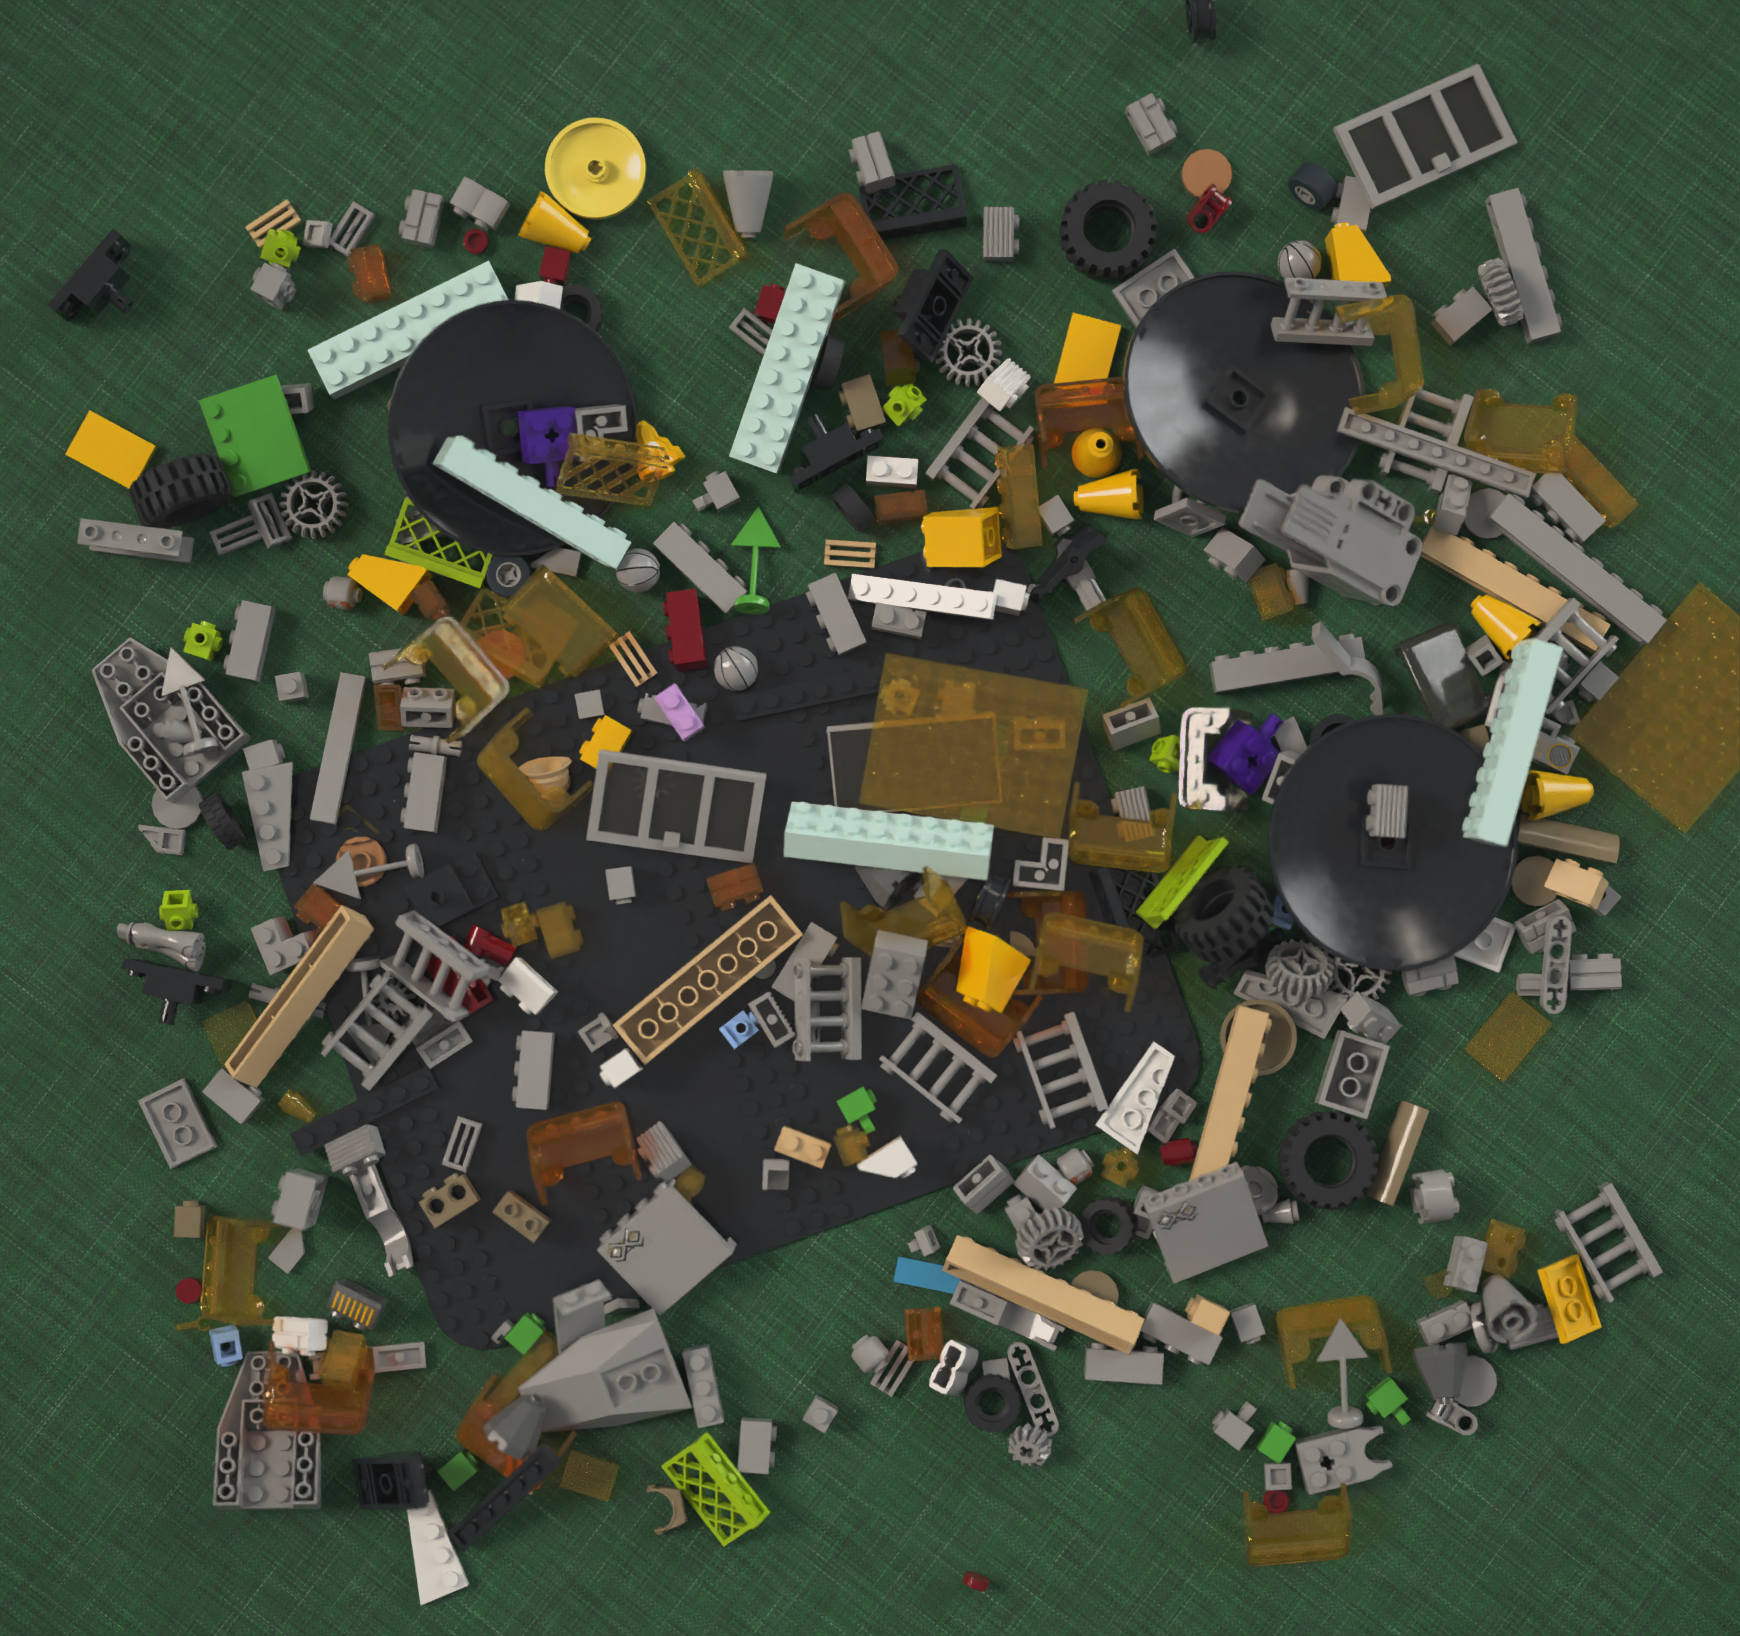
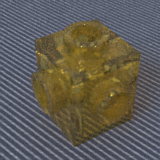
M525 901L501 909L504 921L501 924L502 932L505 939L510 937L514 947L538 939L536 928H539L538 919L535 913L530 914Z
M1123 1146L1120 1150L1116 1148L1112 1152L1108 1150L1101 1162L1104 1168L1100 1175L1124 1188L1129 1179L1133 1181L1140 1169V1167L1136 1166L1139 1161L1134 1159V1152ZM1124 1162V1167L1118 1170L1117 1164Z

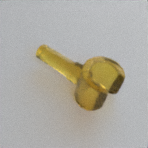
M1430 509L1424 515L1414 516L1412 523L1426 522L1433 525L1432 515L1436 513V510Z
M201 1315L195 1321L175 1325V1330L198 1328L200 1331H206L210 1326L201 1327L199 1320L209 1318V1316Z

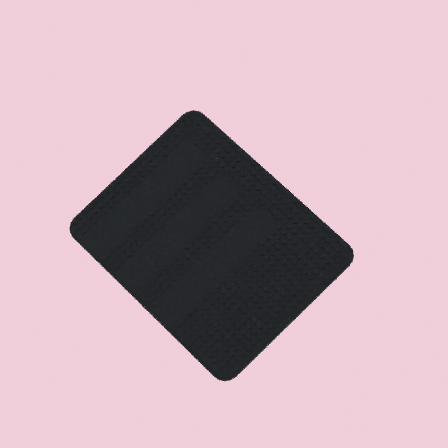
M1002 540V557L984 567H927V561L924 558L923 551L857 574L944 586L950 579L958 578L965 583L968 590L993 593L996 579L1025 586L1031 582L1027 568L1017 551ZM852 576L840 580L847 599ZM806 593L770 605L769 612L765 614H744L703 629L708 668L678 672L675 665L670 664L668 650L673 649L671 640L643 650L658 674L639 687L635 686L619 660H615L455 717L452 728L427 727L351 754L336 825L310 820L321 765L292 777L290 865L277 868L300 934L316 930L319 936L342 905L364 915L374 928L370 937L363 943L353 959L380 957L381 961L397 953L404 935L400 928L395 925L396 920L385 899L419 880L411 876L408 866L387 870L377 883L367 887H358L361 899L313 883L336 862L338 851L349 839L368 837L377 841L385 850L387 864L406 860L407 846L416 843L423 860L424 877L476 852L499 898L440 928V930L449 937L454 936L461 946H463L472 925L493 933V936L517 947L509 965L515 958H522L558 991L555 997L538 1015H535L533 1012L529 1015L518 1005L521 1001L515 995L510 998L500 989L502 983L493 979L486 988L494 1000L476 1013L461 1020L473 1042L430 1069L439 1088L368 1123L378 1127L386 1153L385 1156L379 1158V1162L398 1216L407 1231L412 1256L431 1311L445 1335L461 1346L477 1350L499 1347L509 1342L504 1338L500 1344H497L491 1339L492 1336L507 1319L515 1327L527 1312L530 1315L533 1313L538 1315L545 1322L543 1326L546 1330L556 1326L553 1298L597 1280H600L611 1294V1299L603 1302L604 1306L618 1298L639 1297L640 1295L606 1261L597 1249L601 1243L600 1237L607 1230L611 1229L614 1231L619 1227L617 1223L624 1215L629 1213L631 1216L636 1212L635 1207L645 1197L648 1200L655 1195L653 1191L662 1182H665L662 1177L657 1179L650 1171L649 1166L652 1163L650 1160L646 1162L639 1154L638 1149L641 1146L636 1140L637 1137L645 1134V1131H648L649 1128H652L653 1125L660 1121L671 1132L692 1164L674 1178L676 1182L673 1187L725 1241L730 1237L737 1244L733 1253L715 1268L717 1269L959 1182L990 1154L1003 1165L1101 1131L1102 1129L1095 1124L1105 1110L1097 1111L1096 1107L1091 1108V1106L1053 1119L1055 1128L1050 1129L1048 1124L1043 1125L1039 1110L1043 1109L1023 1052H1017L1013 1038L1017 1037L1016 1031L1021 1030L1023 1037L1060 1025L1061 1021L1065 1020L1063 1015L1073 1011L1107 1105L1113 1100L1153 1041L1175 1056L1154 1111L1176 1089L1181 1090L1185 1094L1189 1091L1196 1081L1200 1066L1199 1048L1167 956L1163 954L1136 965L1122 968L1090 876L1092 871L1130 859L1131 856L1124 838L1119 839L1116 827L1118 820L1113 813L1109 795L1038 600L1029 595L1027 608L1025 611L1021 610L1019 616L994 611L993 620L918 610L926 612L922 637L921 639L872 630L871 626L876 604L848 599L866 640V645L838 656L837 651L831 652L826 641L830 637L827 629H821L817 621L816 615L820 614L817 606L811 607ZM732 646H740L749 650L755 656L758 664V674L752 685L740 691L724 688L718 683L714 673L716 657L720 652ZM638 653L633 654L646 675L650 673ZM628 656L624 657L638 680L641 679L642 676ZM880 666L883 684L890 685L892 679L897 681L898 678H902L911 682L912 688L920 690L909 717L901 713L899 716L887 713L885 711L886 707L881 705L883 699L879 698L881 694L879 692L736 722L731 698L734 695ZM945 681L975 685L972 713L994 711L996 715L995 723L1014 728V719L1065 718V748L1014 749L1013 729L1000 772L1003 802L991 803L985 820V824L994 825L988 874L990 870H993L995 876L1004 880L1008 877L1013 878L1015 860L1040 863L1043 837L1069 840L1064 891L1014 887L1011 880L1002 907L991 929L988 930L986 929V924L977 920L969 921L977 896L986 880L968 878L939 914L935 916L913 897L916 892L912 889L921 878L926 881L931 875L919 872L909 891L905 889L901 893L904 897L886 911L875 901L856 871L855 865L784 857L785 830L792 802H806L808 804L831 805L835 807L828 734L826 732L827 726L936 717V712H941L942 702H937L939 687H944ZM673 684H676L687 702L697 704L698 707L707 703L703 722L705 728L702 732H698L684 742L673 726L642 720L641 713H637L640 698L645 699L646 693L652 698V695L657 696ZM600 690L604 714L633 731L622 753L766 773L767 779L765 781L753 863L586 840L596 768L580 760L582 754L579 751L586 740L590 741L595 734L592 728L598 718L603 720L605 715L580 720L575 694ZM895 694L897 700H902L901 695ZM985 722L971 723L969 736L946 734L952 795L968 793L986 734ZM935 727L889 731L895 800L911 798L910 787L925 786L926 797L941 796ZM878 732L838 735L845 804L885 801ZM411 735L429 738L440 736V739L462 741V748L451 747V749L462 750L460 757L438 754V756L447 757L437 833L404 828V823H401L402 808H406L408 799L404 798L405 784L410 783L411 773H408L409 758H413L414 752L431 754L430 752L409 751V744L420 745L419 742L410 741ZM569 757L572 760L568 767L570 787L567 789L566 795L562 800L549 801L540 796L533 783L529 781L528 777L520 774L518 768L524 763L537 758ZM615 763L609 775H606L598 831L638 836L643 799L640 800L638 796L643 790L634 792L632 788L640 785V782H634L631 779L632 777H641L635 770L637 767L643 772L647 771L645 767ZM667 770L663 775L673 773L674 777L666 780V782L674 783L675 786L674 788L665 787V790L671 794L670 797L660 793L661 803H658L655 795L648 838L663 840L665 831L680 833V842L694 844L704 775ZM715 777L704 846L744 851L754 789L753 782ZM657 780L656 786L658 787L659 784H660V781ZM963 806L885 812L971 822L960 818ZM1130 864L1125 865L1123 867L1128 869ZM631 866L633 867L637 897L631 898V903L616 905V900L611 901L609 899L606 870ZM1119 869L1111 870L1113 880L1122 884L1126 873ZM1130 876L1125 887L1137 893L1140 881ZM1123 891L1120 898L1122 905L1130 909L1134 897ZM771 895L803 935L812 922L837 937L835 943L839 944L832 958L826 956L822 963L823 965H839L841 957H861V1007L878 930L928 940L912 1017L918 1011L997 1076L992 1083L986 1080L984 1084L982 1082L956 1113L962 1118L960 1123L954 1120L951 1124L940 1115L942 1109L896 1072L890 1075L880 1067L883 1062L879 1058L883 1055L889 1060L913 1030L912 1025L915 1022L911 1019L861 1009V1060L841 1059L840 1052L811 1053V1061L795 1060L793 1053L795 1036L774 1048L760 1023L757 1025L759 1031L734 1049L719 1028L743 1010L746 1013L752 1012L748 1004L767 992L772 993L771 996L775 997L774 1001H777V1005L780 1006L779 1010H782V1014H785L784 1018L788 1019L787 1023H790V1027L793 1028L792 1031L795 1032V1001L778 992L772 986L801 938L774 959L776 969L772 976L766 979L753 976L646 1065H644L620 1034L618 1039H612L594 1052H591L578 1031L597 1019L598 1014L601 1012L613 1024L616 1023ZM1138 900L1134 909L1135 912L1143 904V901ZM1131 916L1129 920L1130 929L1138 933L1143 921ZM936 920L962 923L959 949L933 946ZM1147 924L1142 935L1153 941L1157 929ZM968 926L994 935L1010 945V931L1018 932L1029 938L1035 947L1036 956H1026L1031 961L1002 1013L994 1010L987 1013L977 1006L976 1008L965 1003L963 1001L964 996L956 991L965 933ZM1159 938L1158 944L1162 945L1161 939ZM1141 939L1137 945L1140 957L1147 955L1151 947L1150 944ZM418 941L411 944L405 958V962L414 969L424 948ZM472 953L479 960L482 958L481 956ZM381 966L367 971L369 991L372 989L369 987L372 980L378 974L383 976L386 972ZM345 968L323 999V1002L327 1003L326 1010L334 1033L363 1000L360 972H349ZM426 968L423 976L434 983L433 977ZM839 975L820 976L819 979L814 977L810 987L813 988L812 991H839L841 989V977ZM412 990L407 992V994L416 995V998L408 999L416 1007L418 1005L420 1007L425 1005L426 1001ZM810 1001L820 1002V1017L840 1016L841 1014L840 1001ZM379 1002V1003H372V1004H373L374 1006H376V1007H378L379 1005H381L380 1002ZM364 1010L354 1021L358 1025H366ZM399 1012V1019L394 1021L401 1026V1023L407 1020L410 1014L404 1017ZM372 1017L373 1024H380ZM737 1024L736 1030L739 1033L745 1032V1024ZM840 1026L822 1027V1030H820V1042H840ZM524 1030L555 1033L549 1109L547 1110L517 1108L516 1102L512 1101L513 1087L518 1086V1076H514L515 1061H520V1051L516 1050L517 1036H522V1031ZM346 1031L338 1041L370 1064L369 1059L348 1031ZM928 1032L924 1036L921 1035L898 1063L897 1067L909 1075L932 1047V1041L935 1038ZM390 1033L386 1044L391 1046L395 1041L394 1033ZM1065 1034L1027 1048L1031 1060L1035 1061L1070 1048L1069 1045H1072L1073 1042L1070 1035L1065 1036ZM411 1040L369 1091L361 1085L364 1079L363 1072L343 1057L357 1099L427 1066ZM629 1048L643 1069L615 1088L612 1084L607 1086L599 1074L602 1072L600 1066ZM947 1048L944 1052L941 1050L917 1080V1083L929 1091L953 1061L952 1057L955 1054ZM1071 1058L1037 1070L1036 1074L1040 1085L1077 1073L1078 1069L1082 1067L1079 1058L1075 1060ZM967 1064L964 1068L961 1066L936 1098L949 1107L973 1077L974 1069ZM1079 1082L1044 1096L1049 1109L1086 1097L1090 1089L1088 1083L1083 1084ZM864 1086L865 1090L871 1089L878 1101L874 1103L876 1109L867 1114L875 1127V1130L867 1135L858 1119L850 1124L847 1122L836 1102ZM458 1116L483 1124L466 1173L442 1165ZM464 1123L460 1127L449 1160L450 1162H454L466 1127ZM784 1125L831 1143L822 1168L774 1150ZM473 1126L471 1127L459 1165L462 1166L475 1131ZM898 1136L902 1137L917 1161V1164L914 1166L915 1171L903 1179L900 1175L894 1178L863 1171L857 1166V1162ZM764 1158L790 1159L789 1188L787 1190H762ZM455 1173L459 1177L466 1174L481 1200L434 1228L419 1204L424 1199L422 1194L434 1186L437 1190L446 1185L444 1180ZM456 1185L453 1189V1194L456 1198L463 1199L466 1195V1190L462 1185ZM509 1190L514 1191L551 1219L548 1226L534 1243L493 1213ZM437 1198L432 1201V1209L436 1212H442L444 1209L443 1201Z

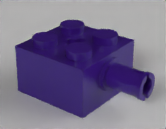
M562 406L518 411L522 461L528 464H544L546 487L561 486L559 463L562 460L579 459L574 407ZM552 431V436L546 439L545 434Z
M1271 713L1257 731L1237 719L1207 757V760L1235 786L1253 795L1273 770L1280 752L1271 744L1270 739L1284 722Z

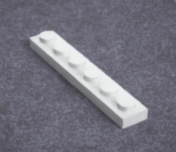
M852 574L848 599L993 620L997 594Z

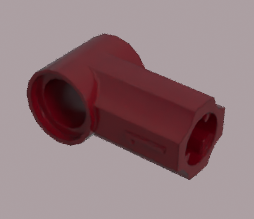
M472 925L462 946L469 952L481 957H488L507 967L517 948L476 925Z

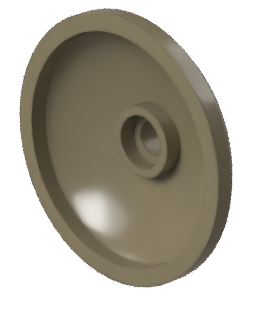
M1252 999L1240 1003L1239 1005L1269 1013L1268 1018L1272 1019L1269 1033H1264L1261 1042L1265 1044L1263 1056L1261 1059L1257 1058L1255 1068H1258L1257 1076L1268 1075L1278 1071L1291 1059L1296 1048L1297 1032L1292 1018L1281 1006L1268 1000ZM1237 1006L1227 1014L1221 1026L1220 1044L1223 1053L1225 1052Z

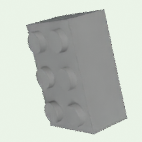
M878 930L861 1009L906 1019L912 1018L928 940Z
M1337 1030L1315 1103L1367 1119L1390 1046Z
M304 1168L288 1171L286 1176L282 1175L278 1190H281L279 1201L275 1200L271 1215L275 1216L273 1222L301 1230L316 1225L329 1175Z

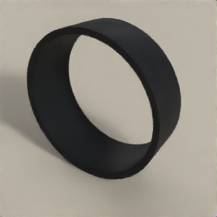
M827 334L819 357L813 388L832 389L839 370L845 341Z

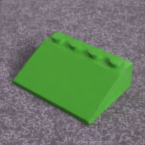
M277 374L199 400L219 458L232 486L234 497L311 471Z

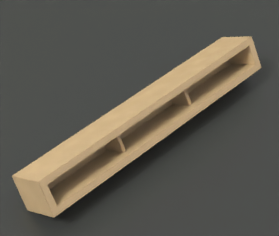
M1431 526L1422 541L1421 557L1480 591L1542 622V626L1567 601V599L1561 597L1562 593L1559 590L1550 586L1547 589L1539 584L1540 580L1530 574L1525 576L1517 571L1518 567L1507 561L1502 563L1495 559L1496 555L1486 549L1481 551L1473 546L1474 542L1466 537L1461 536L1458 538L1454 535L1435 530ZM1580 603L1581 606L1577 609L1579 611L1578 615L1604 637L1610 627V624L1605 622L1606 618L1594 611L1592 614L1583 609L1584 605ZM1566 621L1560 627L1562 630L1561 634L1573 644L1589 653L1597 650L1598 646L1572 622L1568 623Z
M341 905L226 1061L225 1066L233 1079L257 1088L267 1076L269 1070L282 1056L283 1051L296 1037L298 1031L306 1020L310 1018L320 1001L325 998L326 993L335 981L339 979L349 962L353 960L357 951L370 937L374 928L364 915Z
M1237 1004L1189 1181L1228 1165L1230 1156L1235 1157L1238 1142H1234L1236 1133L1242 1132L1245 1118L1241 1117L1243 1108H1248L1252 1093L1248 1092L1250 1082L1255 1083L1258 1068H1255L1257 1058H1262L1265 1044L1261 1042L1264 1033H1269L1272 1019L1268 1018L1269 1013Z
M957 1235L942 1271L1128 1355L1135 1345L1145 1320L1134 1311L1121 1309L1109 1300H1101L1092 1296L1087 1290L1077 1289L1062 1279H1055L1046 1275L1040 1269L1035 1270L1023 1265L1018 1259L1003 1256L997 1250L983 1247L969 1237Z

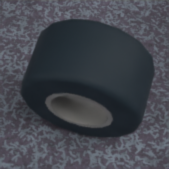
M1304 162L1288 180V187L1292 195L1301 204L1313 210L1323 209L1337 192V185L1332 176L1325 169L1311 162Z
M498 555L488 565L486 571L487 583L490 589L499 597L507 600L518 599L530 590L533 582V571L529 563L521 556Z

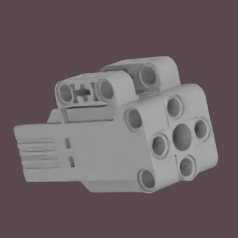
M1321 475L1316 478L1312 488L1302 485L1299 491L1290 495L1264 480H1257L1250 500H1248V505L1245 507V512L1239 521L1240 527L1288 553L1292 568L1337 592L1342 597L1366 601L1373 606L1379 604L1395 606L1400 603L1422 552L1421 540L1408 532L1415 515L1414 508L1409 502L1375 482L1355 479L1348 482L1340 477Z

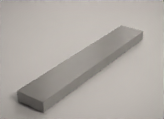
M340 673L310 815L311 821L333 825L337 823L367 680L365 676Z

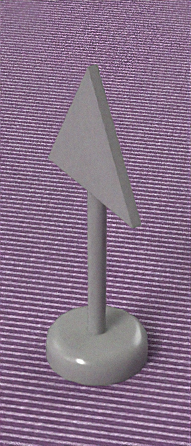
M170 647L161 696L179 690L181 692L195 741L183 746V754L185 757L212 751L218 748V742L212 737L201 739L186 690L187 687L203 682L205 679Z
M415 843L407 846L406 860L354 871L349 849L313 883L361 899L356 877L408 866L411 876L415 879H420L424 877L423 860L420 849Z
M380 957L356 958L351 960L346 966V970L349 972L361 973L363 998L369 992L367 971L379 967ZM365 1012L366 1025L360 1026L385 1045L391 1031L381 1023L373 1024L372 1016ZM347 1029L369 1061L375 1065L379 1059V1056H377L378 1052Z
M1341 1318L1319 1355L1317 1362L1340 1360L1342 1406L1335 1407L1328 1412V1423L1336 1428H1354L1363 1423V1413L1356 1407L1348 1406L1346 1359L1368 1356Z

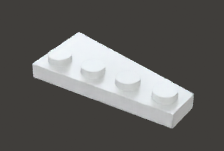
M1153 1041L1108 1105V1109L1103 1112L1095 1125L1138 1154L1175 1056Z
M431 1489L428 1490L430 1501L427 1503L428 1507L423 1509H407L421 1605L469 1585Z

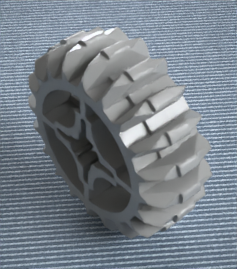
M1500 258L1484 262V264L1478 267L1479 279L1496 320L1501 326L1517 323L1518 320L1523 319L1524 311L1515 284L1505 263Z
M967 318L966 326H963L961 319L957 320L958 328L955 329L951 324L949 328L950 334L947 332L945 340H943L941 345L942 348L937 353V355L942 357L935 360L937 365L944 364L940 368L941 374L949 371L946 377L948 381L953 376H956L955 384L959 385L961 379H965L966 387H969L970 379H974L976 386L980 384V376L985 381L988 377L986 372L992 374L995 371V368L991 365L1000 366L1001 361L994 357L1002 356V351L995 349L1001 346V341L992 342L997 333L992 332L988 335L987 332L990 326L987 324L981 329V320H977L976 325L971 326V318ZM962 334L976 335V337L974 336L968 342L956 339L957 336ZM982 340L986 343L989 350L987 362L977 350ZM949 344L954 346V349L959 354L954 365L950 362L947 354ZM974 345L972 354L975 356L968 355L963 359L964 351L962 349L969 350ZM969 363L981 367L978 370L969 372L960 370Z
M312 470L310 478L305 473L301 475V481L297 477L292 478L295 483L293 487L288 483L285 485L290 492L289 494L281 493V497L287 499V502H280L279 506L287 508V510L281 513V516L283 518L290 517L286 520L285 524L288 527L294 525L292 529L294 533H298L301 530V536L306 538L310 531L311 538L316 539L319 531L320 535L325 538L327 537L325 529L328 528L330 532L335 533L336 530L332 525L336 523L338 526H342L343 523L338 517L347 516V513L342 511L341 508H347L348 503L340 500L345 499L347 494L339 492L343 486L340 483L334 485L336 479L333 476L326 480L327 474L321 472L319 478H317V472ZM318 485L328 490L324 493L321 491L318 494H311L307 487ZM300 493L303 497V504L296 513L295 501ZM307 496H309L312 500L319 502L317 504V509L320 511V513H318L313 508H309V506H311L309 504L311 501ZM333 497V509L327 517L325 505L330 501L329 498ZM311 515H316L321 520V523L305 524L300 520L303 517L307 518Z
M1291 939L1289 943L1282 941L1280 945H1275L1272 951H1270L1265 965L1267 980L1271 981V987H1278L1279 993L1286 992L1288 997L1295 995L1297 999L1304 996L1309 1000L1311 995L1318 998L1320 993L1325 994L1332 984L1335 966H1333V959L1328 956V952L1322 951L1320 946L1315 947L1312 942L1309 944L1304 943L1302 939L1300 942H1295Z
M1333 955V966H1335L1334 984L1328 988L1329 991L1338 989L1337 993L1348 995V1001L1356 993L1354 991L1360 981L1368 979L1374 981L1370 988L1360 993L1367 997L1370 995L1374 1000H1377L1379 997L1375 992L1376 990L1381 993L1386 992L1381 983L1390 984L1391 981L1385 979L1384 974L1390 975L1392 970L1377 969L1376 974L1367 967L1362 966L1360 969H1363V972L1368 975H1357L1354 977L1353 974L1355 973H1352V970L1347 967H1358L1359 965L1340 961L1341 958ZM1338 968L1348 974L1347 988L1343 986L1338 977Z
M1056 1207L1052 1208L1051 1211L1045 1208L1043 1213H1036V1216L1032 1219L1027 1218L1028 1223L1020 1225L1021 1231L1016 1233L1017 1240L1015 1243L1020 1258L1023 1259L1028 1267L1032 1266L1035 1270L1041 1268L1044 1271L1048 1267L1055 1269L1056 1265H1063L1067 1259L1072 1260L1071 1255L1079 1253L1078 1247L1083 1245L1082 1239L1084 1238L1082 1225L1075 1215L1064 1208L1058 1210Z

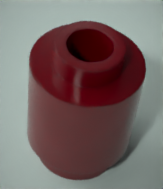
M1189 1137L1165 1142V1145L1159 1146L1164 1166L1170 1165V1167L1193 1163L1194 1157L1197 1154L1195 1141L1190 1142Z

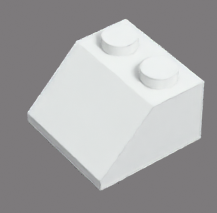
M515 958L498 980L502 983L500 989L510 998L515 995L521 1001L518 1005L529 1015L532 1012L538 1015L558 993L552 985L522 958Z
M898 1136L857 1162L860 1170L894 1178L900 1175L902 1179L915 1171L914 1166L917 1164L916 1159L901 1136Z

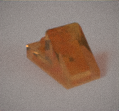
M374 685L378 730H403L404 726L401 723L400 713L403 694L402 687L400 685Z

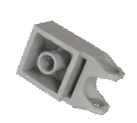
M1382 1426L1339 1428L1296 1439L1293 1444L1306 1492L1310 1495L1369 1480L1381 1471L1391 1468L1392 1463L1390 1460H1371L1365 1455V1446L1368 1441L1384 1433ZM1324 1456L1331 1460L1328 1466L1320 1464L1321 1461H1324Z

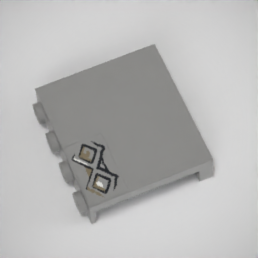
M1237 1162L1225 1165L1208 1174L1200 1175L1183 1184H1177L1173 1188L1152 1194L1150 1197L1142 1200L1173 1284L1268 1246L1246 1179Z
M672 1179L668 1184L662 1182L653 1191L655 1195L648 1200L645 1197L635 1207L636 1212L631 1216L627 1213L618 1221L619 1227L614 1231L611 1229L607 1230L600 1237L601 1243L597 1249L632 1288L654 1308L659 1316L728 1258L737 1245L730 1237L725 1241L673 1187L676 1182L675 1179Z

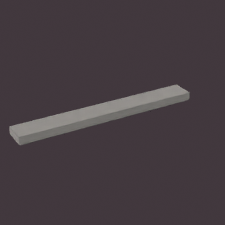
M1347 407L1343 410L1336 431L1351 438L1524 498L1529 497L1537 474Z

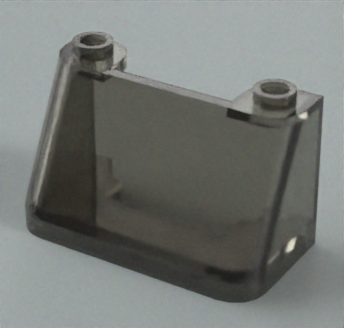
M1447 621L1393 645L1392 648L1397 658L1401 657L1402 660H1406L1402 665L1404 668H1407L1427 713L1425 714L1426 718L1431 717V721H1435L1453 730L1487 715L1492 699L1488 693H1484L1459 639L1462 637L1458 625Z
M1190 708L1184 712L1181 719L1178 799L1182 807L1197 811L1249 814V797L1247 793L1242 789L1231 788V781L1207 760V757L1237 719L1252 727L1253 713L1232 708Z

